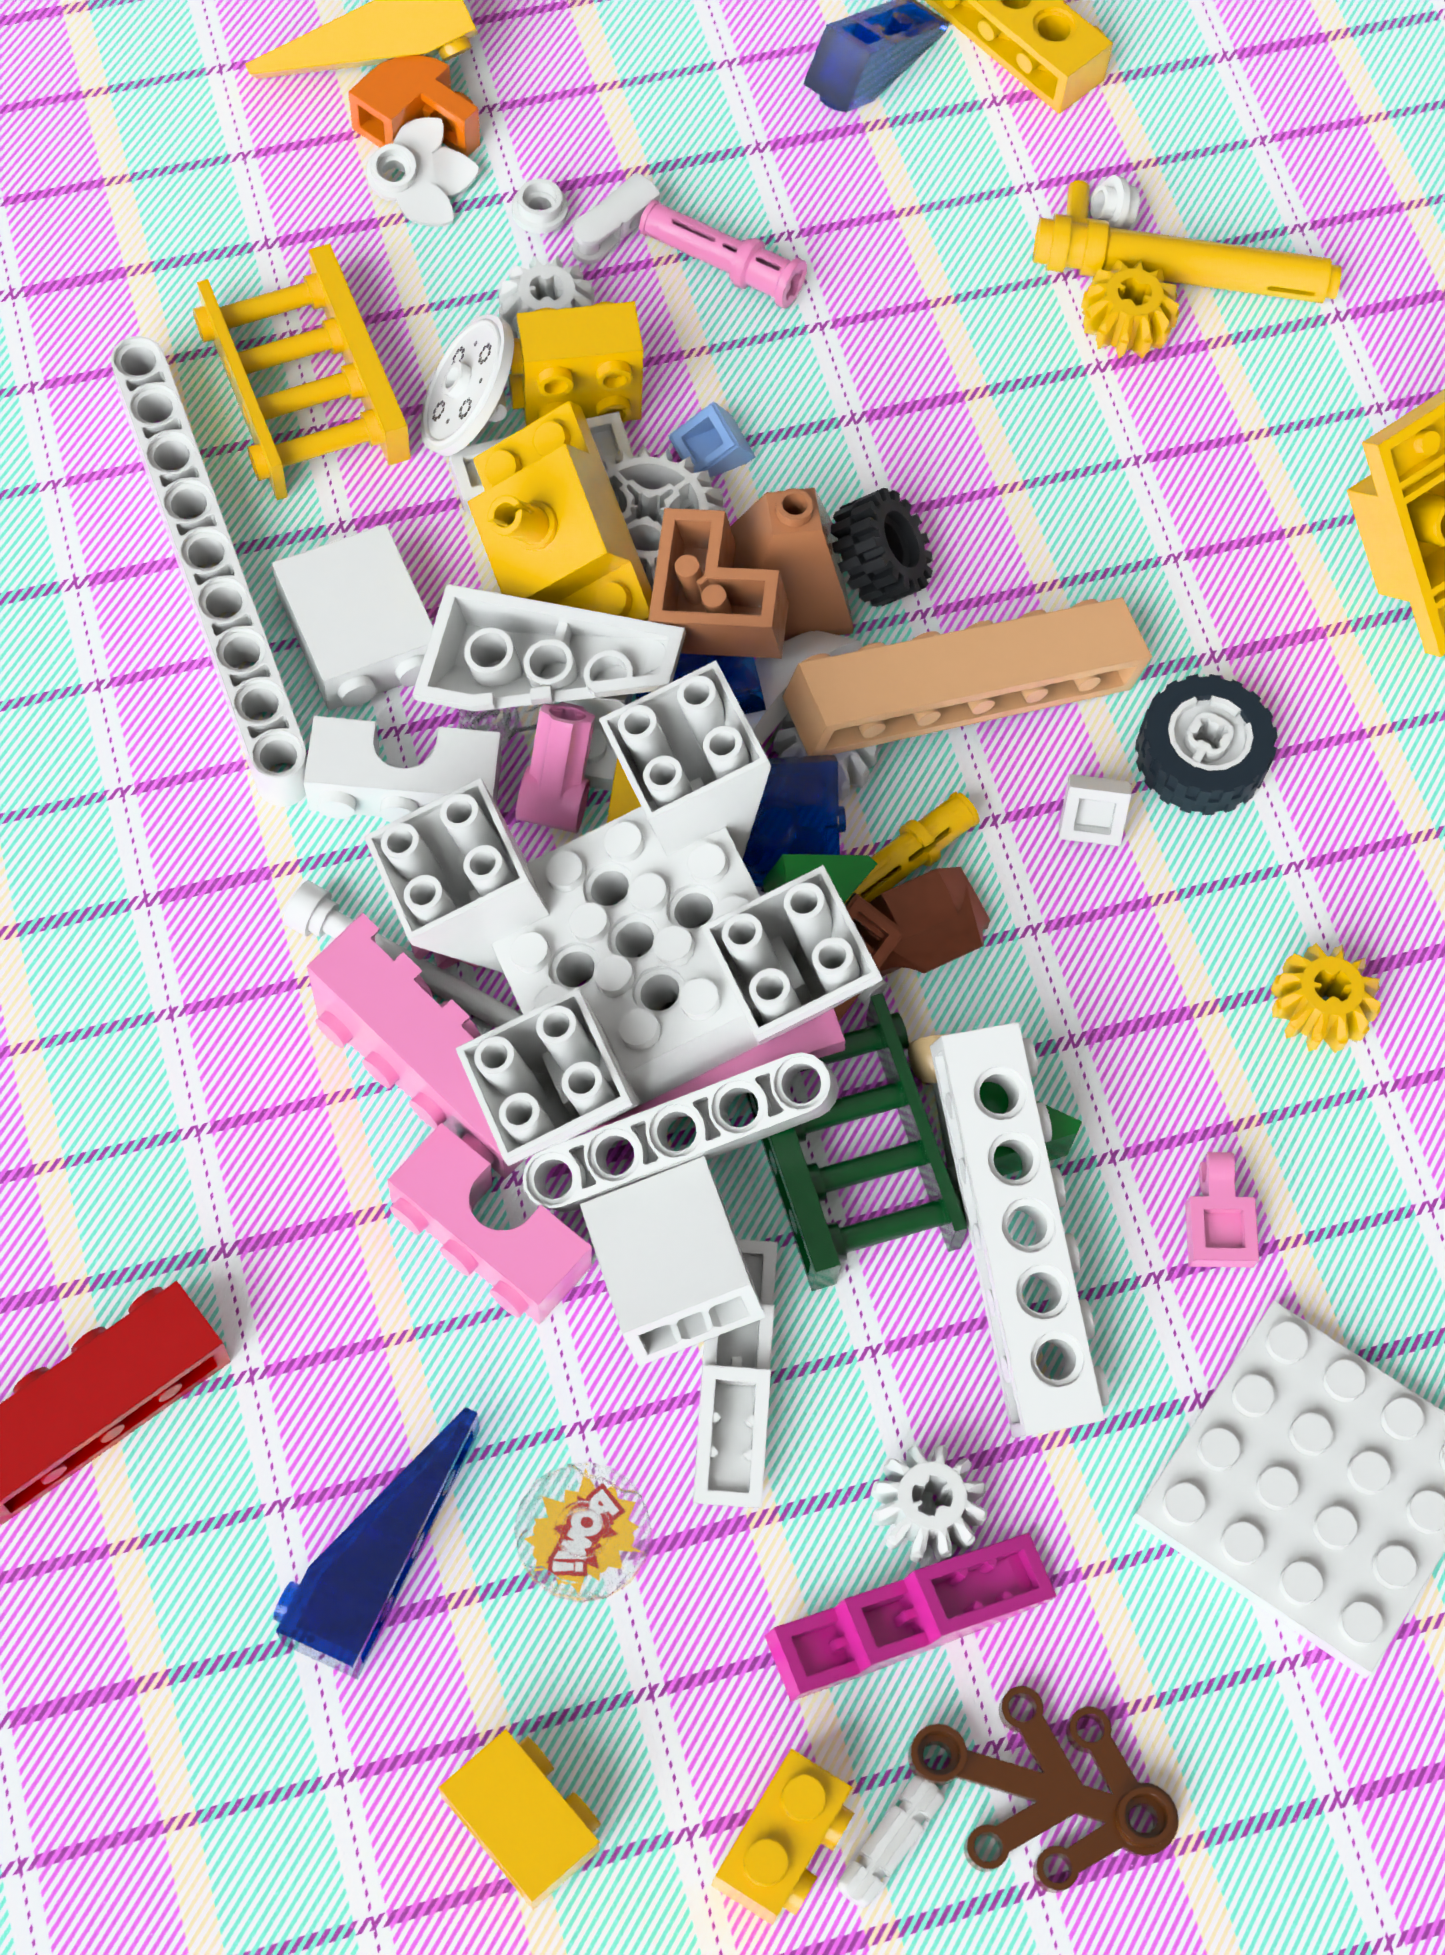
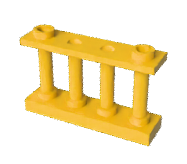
M330 243L308 249L311 274L303 276L304 282L219 307L209 280L197 282L201 306L193 308L192 311L198 332L203 343L212 340L214 342L254 442V445L247 447L254 473L258 481L269 480L276 500L288 497L283 467L368 442L371 447L380 444L388 466L411 459L408 425ZM309 305L312 306L313 310L320 308L324 310L327 319L322 321L321 328L237 352L228 330ZM330 350L332 355L342 353L346 365L341 366V373L262 397H255L247 374ZM348 395L351 400L361 399L365 411L360 412L361 419L276 445L265 422L275 417Z

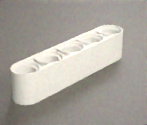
M802 1052L787 1055L535 1154L524 1169L522 1177L524 1190L528 1197L539 1206L542 1205L545 1208L564 1213L581 1209V1203L702 1156H705L706 1160L712 1159L824 1115L830 1111L837 1100L839 1091L837 1078L832 1070L814 1055ZM801 1070H816L821 1079V1087L817 1096L806 1103L793 1102L789 1093L791 1079ZM739 1094H754L759 1106L756 1118L747 1126H732L728 1118V1108L731 1101ZM679 1117H691L696 1126L695 1140L688 1148L681 1151H673L667 1141L669 1126ZM628 1140L634 1149L633 1164L624 1173L613 1175L607 1167V1152L616 1142ZM565 1163L572 1172V1185L565 1195L554 1199L546 1189L547 1174L556 1165Z

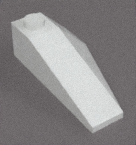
M446 584L412 695L417 701L469 711H483L653 692L673 682L686 631L685 628Z

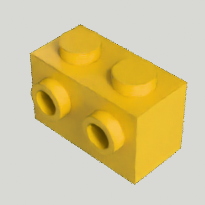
M505 1729L438 1788L441 1798L534 1910L599 1852L600 1841L593 1832L601 1826V1823L577 1793L573 1791L564 1799L546 1777L555 1768L529 1736H526L518 1743L508 1730Z
M791 1748L717 1871L711 1886L771 1925L774 1924L782 1908L796 1915L818 1878L817 1875L806 1869L820 1843L833 1851L855 1812L843 1805L853 1787Z

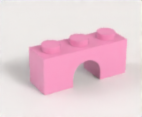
M442 1123L387 1180L391 1202L393 1203L390 1210L393 1215L411 1232L420 1235L425 1229L443 1244L440 1248L441 1254L459 1272L470 1276L475 1271L493 1286L490 1294L495 1301L508 1313L517 1318L526 1313L540 1325L592 1267V1246L542 1205L523 1224L513 1229L495 1230L481 1224L473 1215V1210L478 1201L493 1186L491 1163Z

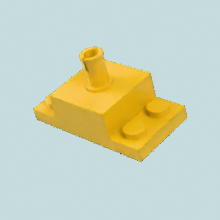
M1445 389L1362 442L1371 475L1347 489L1378 594L1410 602L1425 653L1438 657L1445 655Z
M567 401L473 458L485 491L467 502L502 594L648 621L652 590L580 405Z

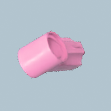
M570 703L543 704L539 711L531 764L527 766L519 789L516 820L578 833L589 794L590 780L585 778L596 715L587 712L582 706Z

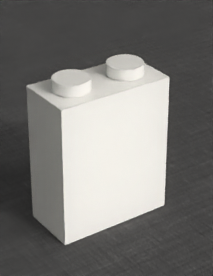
M387 524L272 562L277 594L328 711L342 706H360L370 701L376 694L401 685L405 687L415 686L433 625Z
M705 1156L580 1204L621 1333L638 1366L765 1318L720 1191Z

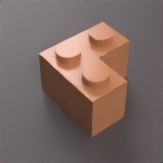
M664 508L648 621L685 628L686 635L681 650L682 654L782 659L789 601L780 571L733 568L736 542L726 511Z

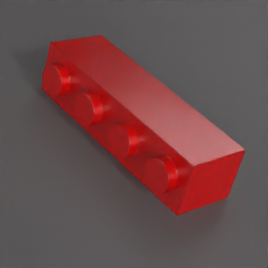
M175 1281L164 1290L162 1287H155L140 1295L130 1305L128 1315L108 1329L101 1326L84 1334L72 1346L71 1355L50 1369L40 1367L28 1373L14 1386V1394L0 1403L1 1525L231 1362L224 1343L178 1281Z

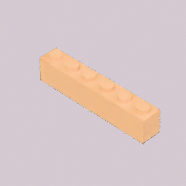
M1123 597L1102 602L1088 599L1067 609L1047 613L1044 610H1034L1022 615L1018 619L998 623L984 620L974 623L964 630L944 634L930 631L920 634L910 641L890 645L875 642L860 648L858 651L836 656H830L825 653L816 654L798 663L782 698L809 759L1128 691L1132 689L1151 660L1152 655Z

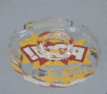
M581 1461L567 1464V1467L558 1468L553 1472L549 1471L534 1481L520 1501L514 1525V1534L519 1561L532 1581L556 1598L583 1603L609 1598L633 1581L646 1562L652 1527L647 1505L633 1481L611 1466Z

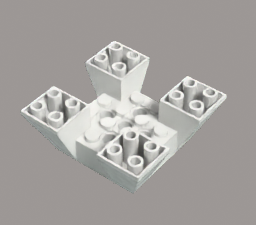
M716 660L599 718L641 807L527 862L485 783L479 778L364 836L399 920L412 946L504 973L523 1015L455 1048L507 1166L586 1133L758 1045H762L821 1016L883 980L824 865L760 896L742 859L771 765ZM704 921H708V922L705 923L704 925H702V926H700V927H698V928H694V927H695L696 925H698L699 923L704 922ZM646 950H649V951H648L647 953H645L644 955H642V956H640V957H636V956H637L638 954H640L641 952L646 951ZM590 979L586 984L577 987L583 981ZM676 1001L670 1008L659 1011L665 1004Z

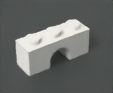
M313 716L304 776V787L309 811H319L321 814L335 819H346L353 815L377 816L388 822H393L479 778L483 780L497 805L502 765L500 732L438 727L436 745L431 756L425 762L415 767L398 768L385 763L379 757L380 748L376 721Z

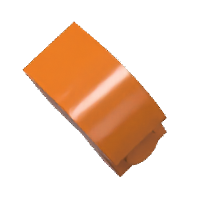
M420 55L392 58L373 68L348 91L352 129L378 147L393 144L400 128L407 122L419 118H440L444 129L442 143L467 157L480 146L479 108L462 92L451 90L450 65L443 61Z

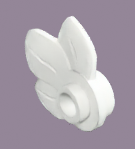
M419 118L407 122L400 128L393 144H387L375 150L366 164V179L370 189L382 199L396 201L408 220L429 227H443L454 222L453 208L449 198H454L467 190L479 173V167L473 160L460 152L442 146L444 129L440 118ZM393 168L400 169L405 174L399 181H389L384 175Z

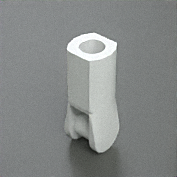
M634 173L599 202V205L578 217L572 227L574 237L572 253L576 260L583 264H596L601 261L621 239L628 236L639 226L642 213L649 202L652 200L660 201L661 193L647 177Z

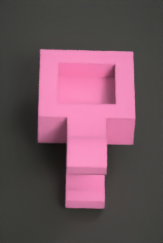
M1207 1152L1206 1162H1200L1199 1181L1203 1196H1190L1185 1203L1188 1266L1254 1268L1259 1262L1255 1197H1236L1235 1158L1233 1152Z

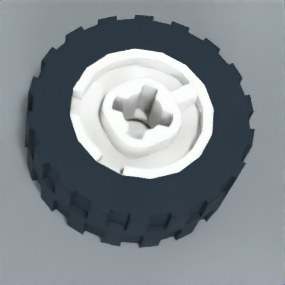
M1196 674L1187 676L1185 680L1179 682L1175 680L1167 684L1165 691L1162 693L1158 692L1155 695L1149 709L1147 708L1136 740L1135 752H1138L1136 764L1139 772L1142 771L1145 776V784L1150 790L1154 789L1160 795L1159 799L1168 805L1172 803L1180 807V811L1190 814L1191 811L1202 812V815H1214L1218 811L1227 813L1235 810L1238 804L1242 802L1245 804L1253 797L1256 789L1261 787L1275 757L1277 747H1274V744L1278 738L1277 727H1273L1271 721L1273 716L1269 708H1265L1260 702L1261 698L1254 691L1249 692L1242 687V683L1233 679L1232 681L1222 679L1220 675L1209 674V677H1199Z

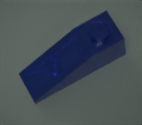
M891 0L829 23L824 29L803 84L819 94L820 101L833 110L847 113L864 106L880 96L947 31L950 22L917 0Z

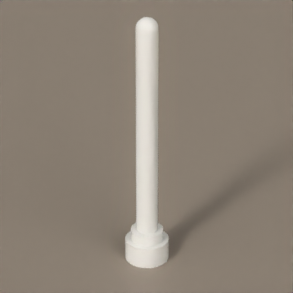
M309 880L303 882L296 890L283 916L284 925L305 937L313 933L318 937L328 934L336 938L354 920L338 911L339 904L331 900V892ZM378 933L375 935L376 944L393 960L404 952L423 970L420 976L427 983L432 993L448 1002L452 999L464 1011L497 1028L523 1015L423 958L421 960L415 958L413 952Z

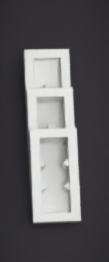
M737 1239L765 1318L708 1339L703 1343L693 1504L761 1509L771 1381L773 1304L778 1242Z

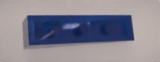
M465 1407L311 1563L300 1584L294 1581L288 1583L273 1614V1620L280 1623L276 1633L282 1645L358 1680L480 1432L478 1412Z

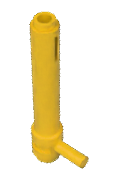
M1075 180L1068 186L1066 215L1055 213L1053 219L1040 217L1037 225L1032 262L1045 264L1046 271L1063 273L1066 267L1079 269V275L1094 277L1098 269L1110 271L1117 260H1120L1128 268H1133L1142 260L1144 270L1149 273L1163 268L1165 282L1314 303H1323L1325 298L1335 299L1341 281V265L1332 264L1331 258L1110 227L1109 221L1088 218L1090 186L1083 180Z

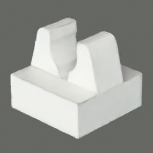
M1069 774L1059 822V839L1120 847L1131 799V782Z

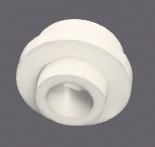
M1108 177L1102 185L1096 188L1090 202L1091 216L1094 219L1109 221L1110 227L1129 229L1133 225L1139 211L1140 196L1138 189L1133 185H1129L1128 181L1123 177Z
M543 178L531 179L522 184L513 197L512 216L516 224L523 230L535 234H546L557 230L564 224L568 216V202L563 192L554 182Z

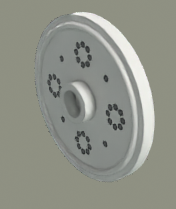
M484 314L477 317L461 330L444 353L429 384L421 415V436L423 443L429 450L442 456L456 454L478 435L488 420L498 422L506 417L507 407L504 388L512 365L514 337L510 325L505 320L493 314Z

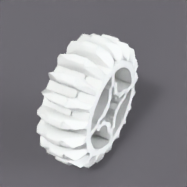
M643 445L636 458H630L620 449L615 457V465L604 460L602 462L653 591L664 508L726 511V508H723L721 489L711 487L712 479L709 476L708 470L694 473V464L690 456L679 463L672 462V454L669 448L658 458L650 457V453L645 445Z

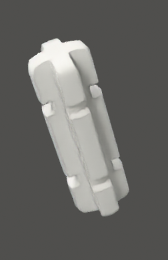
M918 1775L912 1778L898 1799L901 1804L899 1806L893 1804L858 1854L861 1857L859 1862L853 1860L838 1880L837 1888L852 1903L861 1908H866L872 1903L884 1886L881 1879L884 1876L889 1878L923 1832L922 1822H929L944 1802L945 1795L935 1784Z

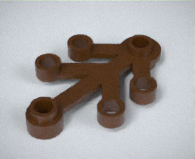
M1017 1686L1010 1689L1001 1699L998 1712L1003 1725L1021 1735L1041 1772L967 1750L960 1733L944 1724H932L924 1727L917 1733L910 1744L908 1762L913 1774L926 1779L936 1786L949 1784L957 1778L1036 1802L996 1826L982 1825L969 1834L964 1844V1854L968 1863L974 1869L981 1872L996 1870L1006 1861L1009 1852L1073 1815L1105 1823L1067 1849L1062 1846H1051L1042 1851L1035 1859L1033 1876L1036 1883L1047 1892L1060 1893L1075 1883L1080 1872L1120 1849L1136 1856H1151L1161 1852L1170 1845L1178 1830L1179 1818L1174 1801L1159 1786L1137 1781L1111 1737L1112 1727L1108 1716L1096 1707L1087 1706L1077 1710L1068 1720L1066 1736L1073 1748L1083 1753H1090L1110 1793L1082 1784L1042 1715L1044 1707L1041 1697L1035 1690L1026 1686ZM1016 1697L1028 1700L1033 1708L1032 1719L1024 1722L1016 1720L1009 1711L1010 1700ZM1091 1718L1098 1723L1101 1731L1098 1741L1087 1742L1079 1736L1077 1731L1079 1719ZM930 1745L942 1747L948 1755L947 1767L942 1770H934L928 1767L923 1758L924 1749ZM1142 1807L1151 1814L1153 1826L1150 1832L1141 1833L1131 1826L1129 1814L1132 1808ZM987 1835L996 1840L999 1846V1855L996 1860L991 1862L984 1861L977 1856L974 1849L977 1837ZM1056 1856L1066 1863L1068 1876L1064 1882L1056 1883L1047 1878L1044 1872L1046 1858Z

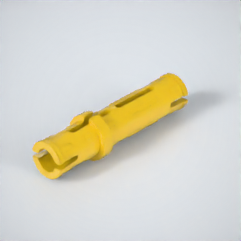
M955 791L947 800L919 821L912 819L903 824L899 829L900 835L871 856L878 864L853 894L857 893L869 903L881 893L893 888L921 865L930 867L940 860V851L971 827L979 824L980 817L972 802L964 794Z

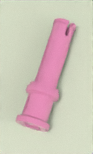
M658 200L649 202L642 213L639 223L640 234L654 238L684 252L688 256L697 258L729 273V279L733 282L734 286L740 289H746L750 286L775 298V304L783 309L791 306L797 298L807 273V263L805 260L798 257L792 260L786 259L765 249V243L757 238H749L744 241L738 240L703 222L661 204Z

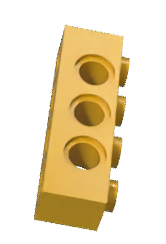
M924 0L1058 114H1061L1105 80L1113 42L1098 27L1091 25L1069 7L1064 0Z

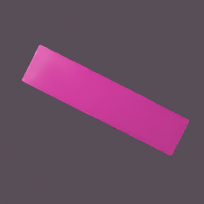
M1028 1532L914 1570L902 1580L845 1598L834 1608L776 1626L765 1635V1639L789 1699L792 1702L992 1626L1056 1598L1057 1595Z

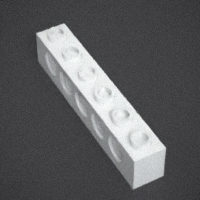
M1019 1022L943 1035L930 1046L1012 1438L1104 1421L1102 1406L1109 1404V1389L1102 1367L1100 1365L1093 1366L1088 1339H1093L1095 1336L1094 1319L1088 1301L1086 1299L1079 1300L1073 1273L1080 1271V1255L1073 1234H1065L1059 1207L1066 1205V1191L1060 1170L1057 1167L1050 1168L1045 1142L1051 1141L1052 1127L1046 1105L1043 1102L1036 1103L1031 1077L1037 1076L1038 1063L1033 1042L1030 1038H1022ZM983 1082H994L1006 1091L1008 1108L1004 1114L993 1113L982 1104L980 1100V1087ZM1006 1146L1012 1148L1020 1156L1022 1172L1018 1179H1007L996 1170L993 1158L997 1147ZM1013 1211L1026 1213L1035 1223L1036 1237L1030 1246L1018 1244L1009 1234L1008 1219ZM1029 1276L1041 1279L1050 1291V1302L1043 1313L1031 1310L1023 1300L1022 1286ZM1044 1342L1057 1346L1064 1357L1063 1372L1055 1380L1045 1377L1037 1367L1036 1355Z

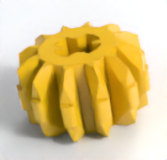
M1117 260L1110 271L1098 269L1097 274L1092 278L1088 291L1084 292L1081 303L1082 314L1084 315V333L1097 335V350L1111 345L1116 348L1119 359L1127 350H1133L1143 359L1146 353L1149 352L1150 347L1161 349L1163 344L1168 341L1169 334L1172 328L1176 326L1179 317V304L1176 303L1177 285L1163 283V268L1149 273L1144 270L1142 260L1133 268H1128L1120 260Z
M1317 943L1308 947L1303 957L1294 953L1286 959L1282 967L1283 973L1277 975L1271 985V994L1278 998L1272 1006V1017L1290 1020L1284 1030L1286 1039L1295 1037L1299 1033L1307 1036L1308 1052L1316 1050L1323 1039L1334 1054L1344 1049L1348 1039L1356 1043L1361 1041L1370 1030L1369 1022L1375 1021L1380 1013L1381 1003L1374 998L1380 988V979L1361 975L1367 966L1366 957L1357 959L1352 963L1344 960L1343 944L1334 947L1330 956H1327ZM1324 996L1329 997L1326 1001L1322 999Z

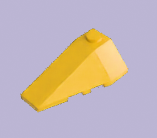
M373 0L245 63V66L251 76L261 79L378 65L392 58L412 55L433 57L439 54L444 62L470 50L472 45L469 39L479 33L464 0Z

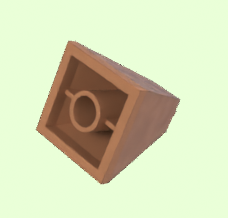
M791 488L785 491L767 492L730 526L736 542L733 568L780 571L789 601L784 641L809 631H822L835 635L853 634L854 626L844 575L837 564L841 562L840 554L834 553L832 543L837 541L836 537L831 534V525L833 523L815 488Z

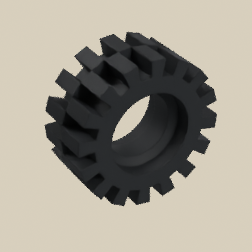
M888 488L879 489L839 507L840 510L836 511L833 515L836 523L831 525V534L838 538V541L832 543L834 553L841 554L842 562L837 563L841 573L848 572L850 578L847 584L851 590L859 588V598L863 602L870 601L871 606L874 607L887 605L921 591L928 586L927 579L932 578L933 572L927 565L933 562L932 552L926 550L924 544L929 543L927 532L921 534L918 528L922 523L918 514L911 516L910 510L912 505L907 499L900 501V493L895 490L889 491Z

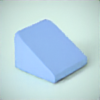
M714 401L668 435L681 460L690 456L694 464V473L708 470L711 478L745 465L756 457L732 415Z

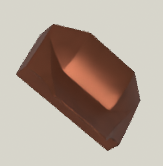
M961 867L936 868L881 893L869 902L906 932L878 969L882 977L900 968H909L925 974L984 946L983 930L989 927L990 918ZM853 919L862 940L874 948L880 939Z

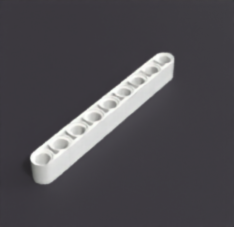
M145 336L128 337L120 341L114 347L111 354V365L124 412L256 789L261 798L271 805L279 807L292 806L302 801L306 796L304 787L307 762L305 743L164 351L159 343L152 338ZM181 467L180 469L169 471L172 468ZM190 515H200L196 518L184 519ZM208 563L218 564L211 568H201V566ZM225 612L236 613L235 615L228 618L217 617L218 615ZM249 661L255 663L244 669L233 668L241 662ZM261 712L274 713L272 717L266 720L251 719L254 715ZM287 763L293 765L291 769L285 772L275 773L269 771L271 767L277 764Z

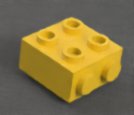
M635 301L621 303L599 302L592 306L563 309L541 308L533 312L516 313L517 338H514L511 374H509L508 380L512 410L523 409L526 426L567 401L580 405L586 419L619 411L622 423L631 420H641L644 350Z

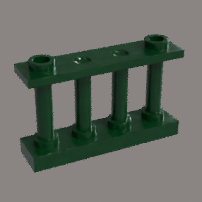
M883 993L870 996L866 1016L868 1027L843 1033L845 1051L818 1059L828 1065L877 1051L888 1084L837 1098L830 1111L824 1115L761 1139L811 1291L837 1284L841 1267L840 1262L847 1260V1253L936 1227L940 1228L947 1250L951 1252L961 1249L968 1229L960 1187L953 1188L904 1053V1050L909 1047L904 1021L899 1012L890 1014ZM745 1093L753 1118L755 1119L759 1109L758 1100L754 1094ZM893 1109L898 1110L909 1143L821 1168L818 1167L816 1162L806 1163L800 1146L801 1142L806 1141V1134ZM918 1167L930 1202L844 1227H839L837 1222L827 1224L820 1204L821 1201L827 1199L826 1193Z

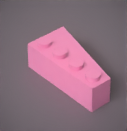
M361 913L307 965L318 1018L315 1020L317 1026L338 1047L343 1048L348 1043L365 1057L362 1060L364 1067L381 1085L391 1088L396 1084L412 1098L409 1101L411 1108L427 1125L436 1129L442 1123L490 1162L491 1167L506 1179L524 1160L507 1166L504 1162L455 1049L479 1037L480 1033L477 1027L470 1020V1016L452 999L449 1002L443 1001L440 1005L433 999L431 989L420 976L423 970L404 952L393 960L380 948L375 941V935L380 929L364 913Z

